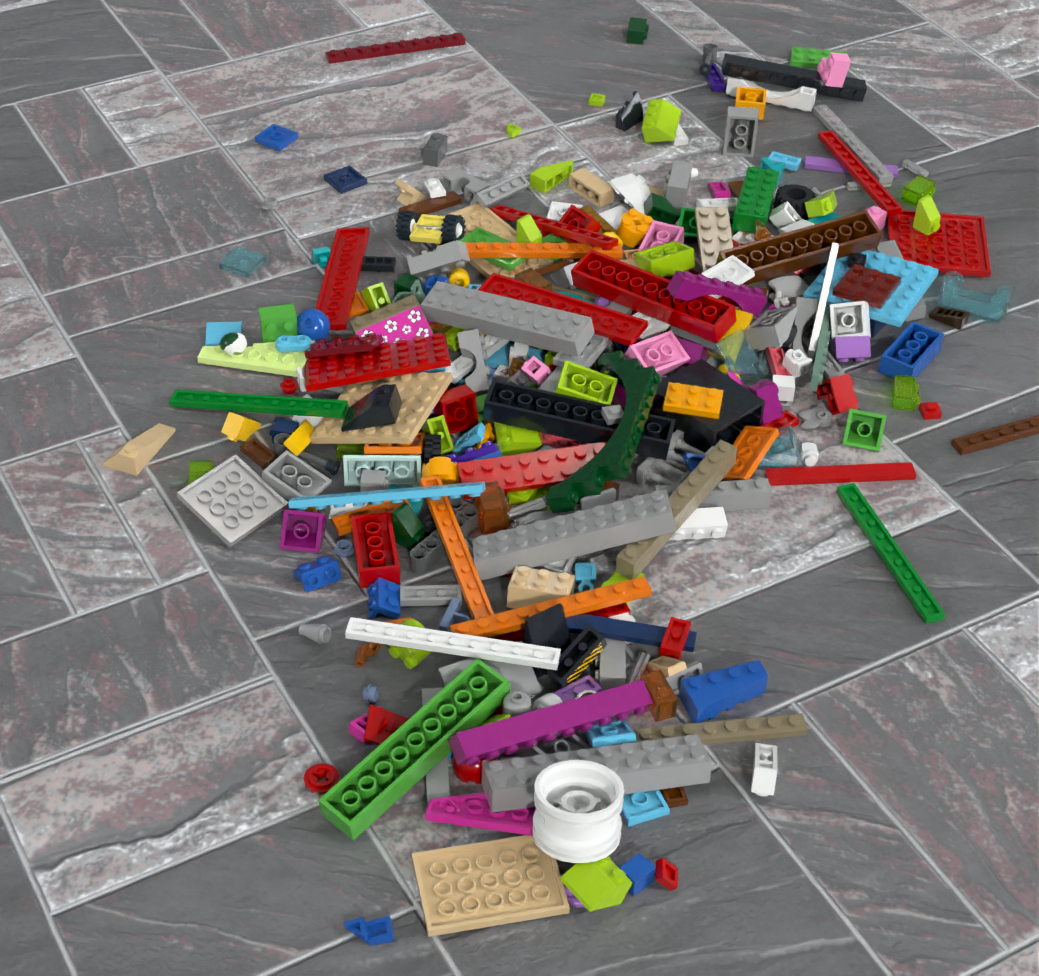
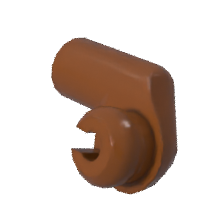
M370 642L361 645L357 651L355 665L357 667H364L366 658L378 652L379 644Z

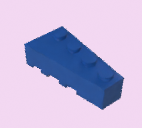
M756 660L681 679L679 698L693 723H700L707 719L712 720L717 717L718 713L724 710L729 711L740 702L745 703L764 693L768 674L761 662Z

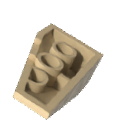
M160 423L113 451L105 460L104 466L137 476L173 435L176 429Z

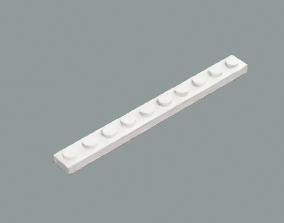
M350 617L345 632L347 639L557 670L561 649L353 617Z

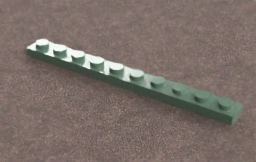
M825 306L809 389L811 391H817V386L822 385L831 333L830 307Z

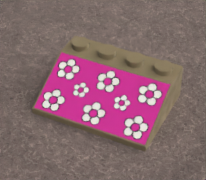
M414 294L350 321L355 335L365 337L366 334L376 333V335H382V343L388 342L391 344L401 339L413 340L418 336L429 337L433 334Z

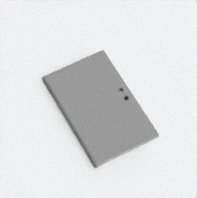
M471 657L438 668L445 687L477 658ZM480 659L510 682V692L522 691L529 697L542 692L531 666Z

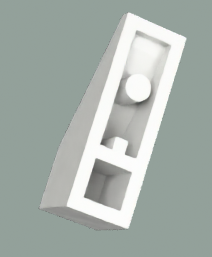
M755 743L751 792L759 796H774L777 777V746Z

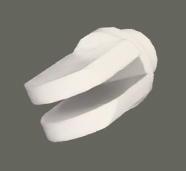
M810 442L802 443L799 452L801 461L806 466H814L819 456L816 444Z

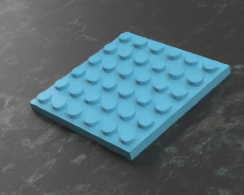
M871 250L859 252L867 255L864 270L847 268L849 256L836 259L826 306L866 301L869 303L870 319L901 327L937 277L939 269L932 266H925L914 261H907ZM826 267L806 290L803 298L818 299L817 303H819Z

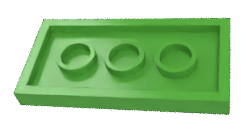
M792 47L790 66L817 69L821 59L829 58L830 53L847 55L848 53L844 51L835 52L831 50H817L815 48Z
M477 227L459 240L468 243H512L480 227ZM528 258L483 259L505 270L512 271Z

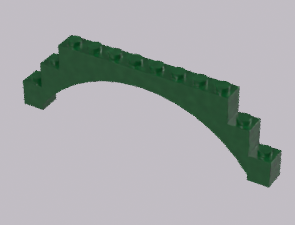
M622 350L601 355L598 363L600 371L605 365L610 364L612 370L607 375L617 378V383L625 389L626 405L624 414L612 437L588 463L555 486H550L546 501L553 514L574 511L580 497L600 495L605 481L626 479L631 469L633 457H635V451L640 442L641 434L644 431V425L648 419L652 402L657 393L658 385L661 382L660 375L656 372L654 366L643 367V365H640L638 358L627 359Z

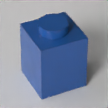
M640 853L619 867L633 882L628 890L632 896H635L654 882L656 868L651 860L646 859Z

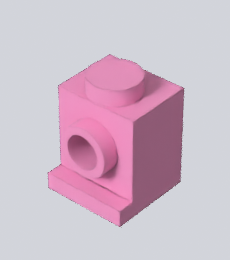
M532 356L530 360H526L521 368L539 388L541 383L545 382L551 373L549 367L535 356Z

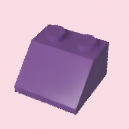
M870 336L835 337L829 340L828 351L835 360H838V363H847L850 359H855V362H865V359L871 357Z

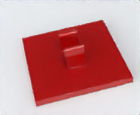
M370 704L363 740L381 745L409 718Z

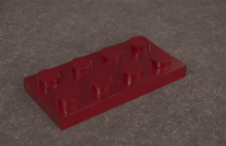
M369 333L365 337H359V335L349 336V339H342V337L333 338L332 341L319 339L304 351L305 357L313 358L372 351L383 342L382 335H376V333Z

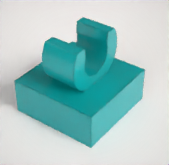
M329 247L312 249L311 259L313 264L319 263L320 268L327 267L326 262L329 261L330 257Z

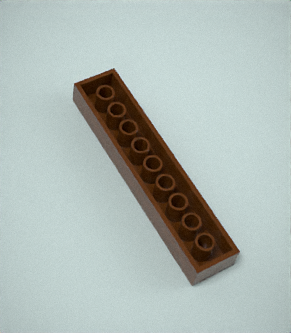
M867 210L719 251L716 264L734 255L754 270L755 276L743 283L744 285H749L828 262L833 242L839 245L836 259L849 256L850 253H859L877 248L883 234Z

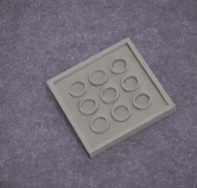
M236 454L177 492V498L229 547H232L288 508V502Z

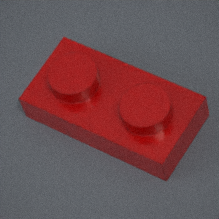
M671 617L660 646V653L681 658L692 622Z

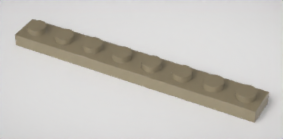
M803 713L633 728V731L636 734V742L697 734L702 744L708 745L807 736L808 728Z

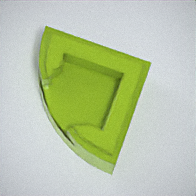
M512 123L507 125L506 132L510 138H514L522 131V128Z

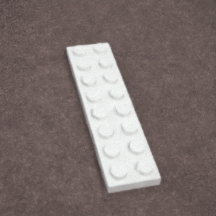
M731 255L703 272L702 275L712 279L715 277L724 282L731 281L734 284L740 285L753 278L755 273L754 270L741 260ZM709 295V296H712V297L718 299V298H720L722 295ZM640 312L632 315L648 321V327L637 339L639 342L655 337L672 327L670 324Z

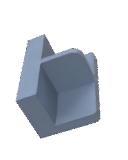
M452 598L439 624V631L450 632V625L473 620L470 613L461 611V599Z

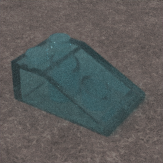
M791 425L778 430L779 435L756 468L757 470L802 465L799 442Z

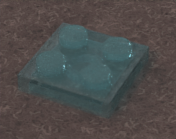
M237 246L219 263V267L222 270L249 278L266 261V256Z

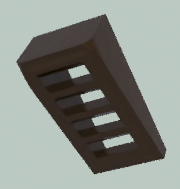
M936 307L929 318L960 330L967 323L969 312Z

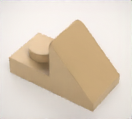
M398 178L395 182L401 191L397 200L405 206L424 199V194Z

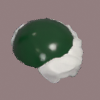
M228 333L220 341L221 350H224L229 355H233L234 352L241 353L247 346V340L241 333Z

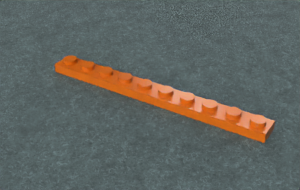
M465 242L469 258H583L591 249L615 259L623 258L621 244L605 251L600 247H591L586 243Z
M439 475L420 478L421 487L443 485ZM442 496V499L430 500V497H425L472 619L493 615L494 612L448 497Z
M643 576L450 625V632L489 638L524 629L526 618L559 603L563 605L565 617L567 618L652 596V588Z

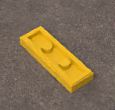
M305 420L283 444L295 456H298L312 441L310 436L315 431V428Z

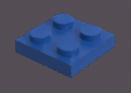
M272 124L255 136L256 143L276 151H281L298 139L297 132L276 124Z

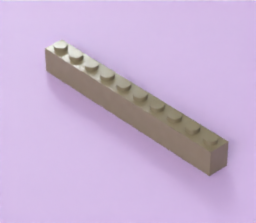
M720 440L669 497L676 530L682 526L736 464V446ZM675 532L628 543L617 555L616 573L630 580L635 579Z

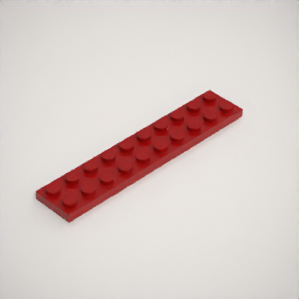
M369 227L337 228L316 309L324 312L331 323L330 330H347L370 235Z
M493 273L478 289V291L591 317L594 334L608 337L609 340L627 346H632L648 327L647 320L497 273Z

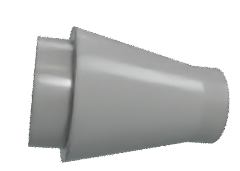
M302 623L299 627V634L322 644L330 640L331 628L326 624Z

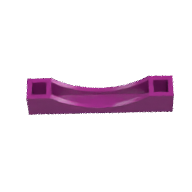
M676 270L667 287L674 298L686 301L705 295H722L731 298L742 311L751 313L756 317L759 316L768 300L763 294L764 292L757 287L749 288L744 284L737 285L731 281L724 282L715 277L711 279L702 274L694 275L689 271L682 272Z

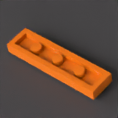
M403 499V502L391 503V500H388L379 505L371 504L332 517V524L338 535L342 536L351 533V516L390 512L392 519L393 512L403 503H408L410 507L411 505L407 499Z

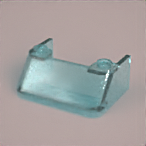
M742 329L716 343L726 360L724 364L728 371L732 370L736 374L764 378L769 375L770 366L765 349L761 351L753 349Z

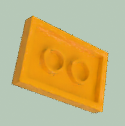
M669 382L663 411L719 419L724 390Z

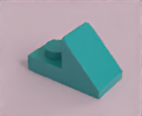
M767 157L761 158L760 169L779 171L778 186L783 177L785 162L773 164Z

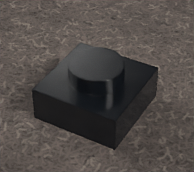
M850 253L847 268L864 270L867 255Z

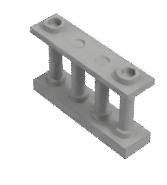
M677 429L672 435L667 459L661 460L648 457L637 468L636 483L643 485L647 480L651 479L662 485L682 484L691 472L688 470L685 473L666 462L672 459L687 467L683 456L676 454L678 450L707 455L714 446L706 453L684 443V432ZM662 469L680 479L675 483L655 472Z

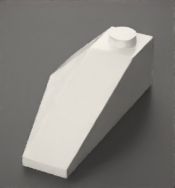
M631 173L610 180L609 183L617 194H622L625 197L624 201L638 212L645 214L644 202L649 197L650 191L645 183L646 180L642 176H636Z

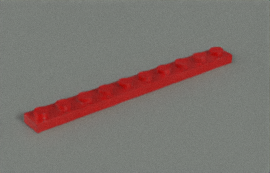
M832 130L818 132V139L882 210L887 211V216L902 212V207Z
M501 204L489 208L501 219H506L508 222L517 223L518 219L529 214L542 232H550L554 236H563L568 240L573 239L578 243L589 244L591 247H600L605 251L619 245L617 238Z

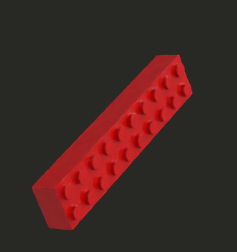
M592 249L570 270L574 286L716 344L737 321L735 305L709 295L697 297L690 301L674 298L667 289L671 280Z

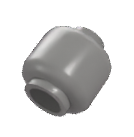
M513 691L504 697L503 714H509L511 717L531 712V699L526 693Z

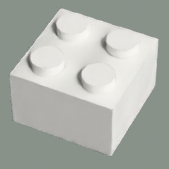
M858 301L830 304L832 339L835 337L870 336L871 338L869 303Z

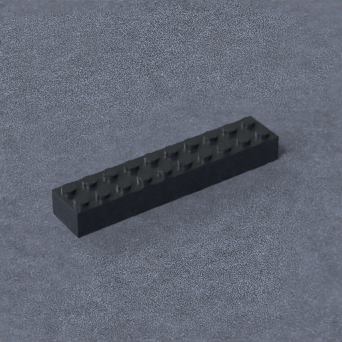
M495 379L492 380L484 401L482 417L483 420L590 444L607 443L619 425H607L601 414L602 407L612 405ZM648 414V419L644 425V431L641 434L635 454L666 460L675 419Z

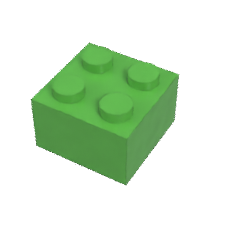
M294 304L258 308L262 343L275 342L277 338L283 335L298 336Z

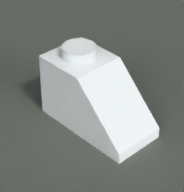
M788 201L773 209L769 217L771 223L778 230L802 220Z

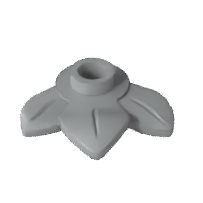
M814 406L811 410H802L797 414L799 418L804 420L800 426L801 429H814L818 426L827 427L833 419L830 412L819 406Z

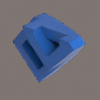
M390 916L367 922L364 917L344 922V926L348 931L370 946L395 941Z

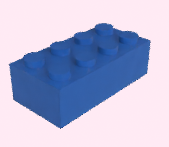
M912 321L882 354L878 372L904 384L911 385L941 351L944 334Z

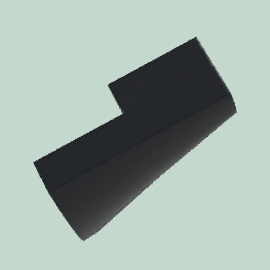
M637 91L632 93L633 98L631 101H626L622 109L616 114V128L622 131H627L643 121V107Z

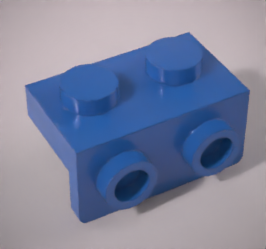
M324 555L318 557L315 562L302 563L292 571L294 577L302 581L304 591L310 592L342 579L338 561Z
M378 577L374 583L369 585L367 595H369L367 605L369 618L374 619L378 613L397 619L400 616V585Z

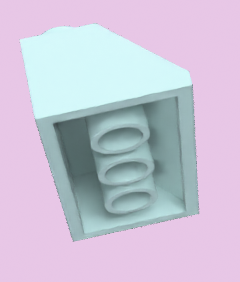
M343 455L344 486H360L362 470L364 469L386 471V479H389V485L421 487V456Z

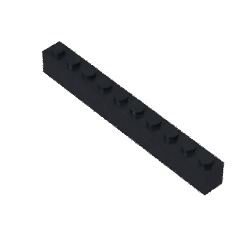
M726 53L721 65L722 75L793 89L804 86L817 89L816 93L861 102H863L867 91L865 80L846 77L842 87L826 86L818 71Z

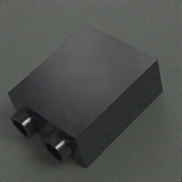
M700 359L689 366H681L675 374L660 382L649 414L675 419L673 432L677 429L683 431L685 443L706 453L712 446L715 447L720 440L733 445L745 426L759 427L762 425L765 400L703 359ZM668 383L724 390L719 419L663 411Z

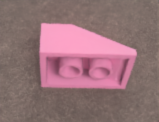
M653 220L638 251L673 241L684 243V227Z
M672 331L638 342L632 346L630 345L624 354L627 359L638 358L640 365H643V367L654 366L660 378L690 360V357Z

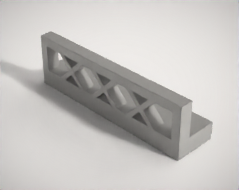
M520 172L476 193L469 204L471 206L480 203L483 209L527 189L530 184Z

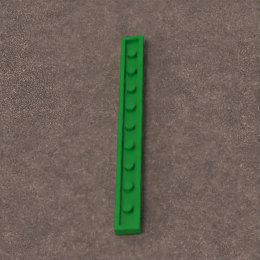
M175 390L169 401L171 407L328 418H344L349 407L346 400Z
M851 483L837 486L836 493L925 624L944 620L946 614L856 484Z

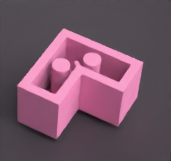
M830 53L829 58H822L817 70L826 86L842 87L851 60L847 54Z

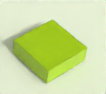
M591 93L588 105L603 107L606 95Z

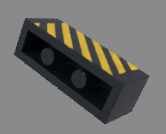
M588 625L560 655L557 670L548 669L546 671L548 677L561 689L572 684L607 646L605 637L591 625Z

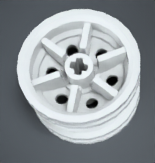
M586 760L561 761L542 770L534 784V805L536 810L533 816V839L536 845L550 857L570 863L594 862L613 853L620 843L622 821L619 814L622 811L624 802V785L620 777L608 767Z

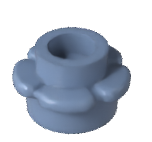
M343 539L336 543L334 552L336 555L346 558L353 554L354 549L349 540Z
M369 684L368 687H364L363 700H367L368 705L370 703H377L379 699V686Z

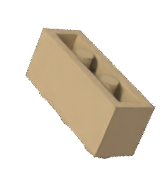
M585 168L569 174L568 187L599 208L614 202L615 190L612 186Z

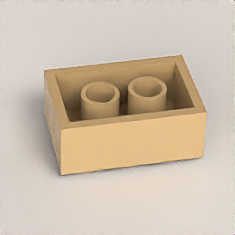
M515 566L508 585L506 607L517 609L574 594L575 575H570L566 572H551L546 569H532L527 566Z

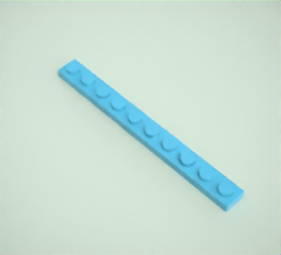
M485 482L293 497L288 503L289 509L296 508V511L307 510V507L325 509L327 505L341 508L345 507V504L353 503V506L365 505V502L379 505L388 500H391V503L403 502V499H410L411 502L421 501L425 497H430V500L442 499V496H449L451 499L460 498L462 494H469V497H477L486 490Z

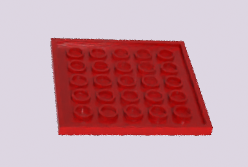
M902 210L899 214L887 216L888 241L895 240L904 260L932 266L939 269L938 273L947 275L990 277L991 268L984 217L939 213L941 216L939 229L927 236L913 228L916 211Z

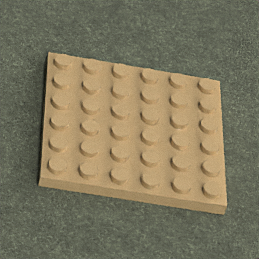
M410 373L349 384L337 399L348 401L349 407L381 385L396 384L402 400L396 424L342 432L341 427L345 416L344 418L324 417L310 436L311 443H412L453 380L452 373Z

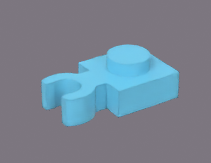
M575 563L576 584H580L578 593L584 589H594L593 584H596L595 563Z

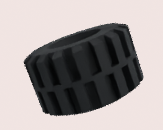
M798 184L784 185L776 191L774 209L788 201L802 219L808 220L810 218H808L805 202L815 198L816 195L806 186Z

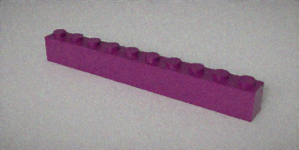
M639 680L458 732L448 742L458 766L464 764L473 766L479 763L481 759L493 760L506 752V755L517 752L521 747L530 749L541 741H544L545 744L550 743L561 735L563 738L575 734V731L581 730V732H586L598 724L600 727H603L615 719L620 722L629 718V715L632 714L640 716L647 712V708L653 704V701L644 681Z

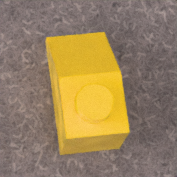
M229 412L221 433L226 434L227 439L237 442L238 439L246 441L261 427L262 423Z

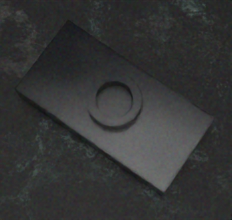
M364 256L361 271L394 272L396 257Z

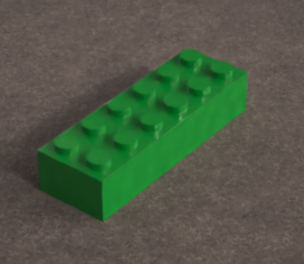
M748 167L734 212L732 230L764 235L777 189L779 171Z

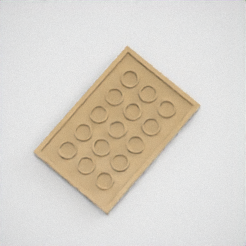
M523 835L411 853L428 937L568 914L570 911L563 882L560 880L561 875L555 858L544 853L536 845L533 836Z

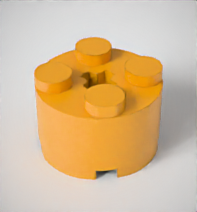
M630 209L629 212L622 215L616 234L623 241L624 245L635 248L641 245L653 219L638 212L636 209Z
M434 457L429 459V463L422 465V478L439 475L443 485L460 484L457 462L455 464L451 461V458Z

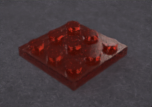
M853 264L834 287L832 295L854 302L866 301L869 303V306L881 309L901 284L902 277Z

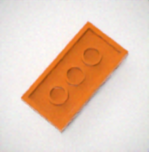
M745 426L733 443L737 447L736 464L721 481L749 480L779 435L778 429Z

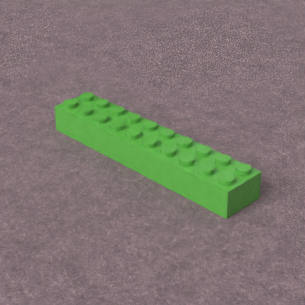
M477 658L318 800L321 814L354 841L452 751L448 741L456 733L478 727L503 704L504 697L510 693V682Z

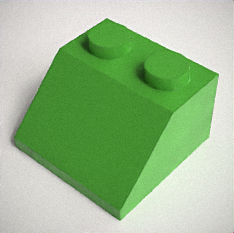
M850 408L842 445L879 452L887 415Z

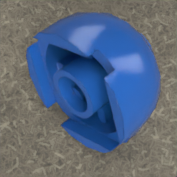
M308 308L297 316L298 336H308L311 341L328 337L331 323L324 312Z

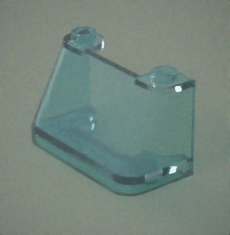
M949 271L945 274L938 298V305L940 307L968 311L970 317L993 323H999L1005 318L1016 287L1003 285L998 288L996 295H990L963 288L964 277L958 272Z

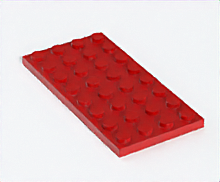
M435 333L429 337L418 336L413 340L401 339L391 344L384 342L372 351L308 358L305 376L306 391L311 392L451 366L446 333Z

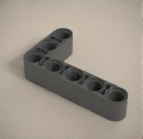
M447 496L463 537L466 539L478 528L479 510L461 498L451 499ZM437 529L410 551V570L413 573L421 574L426 572L447 554Z

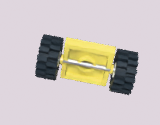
M403 210L399 212L398 219H396L397 225L395 224V227H397L396 233H398L397 237L400 240L441 244L444 241L446 244L456 240L459 241L466 233L464 231V228H466V225H464L465 220H463L464 217L461 215L447 214L446 216L422 214L420 217L415 211Z

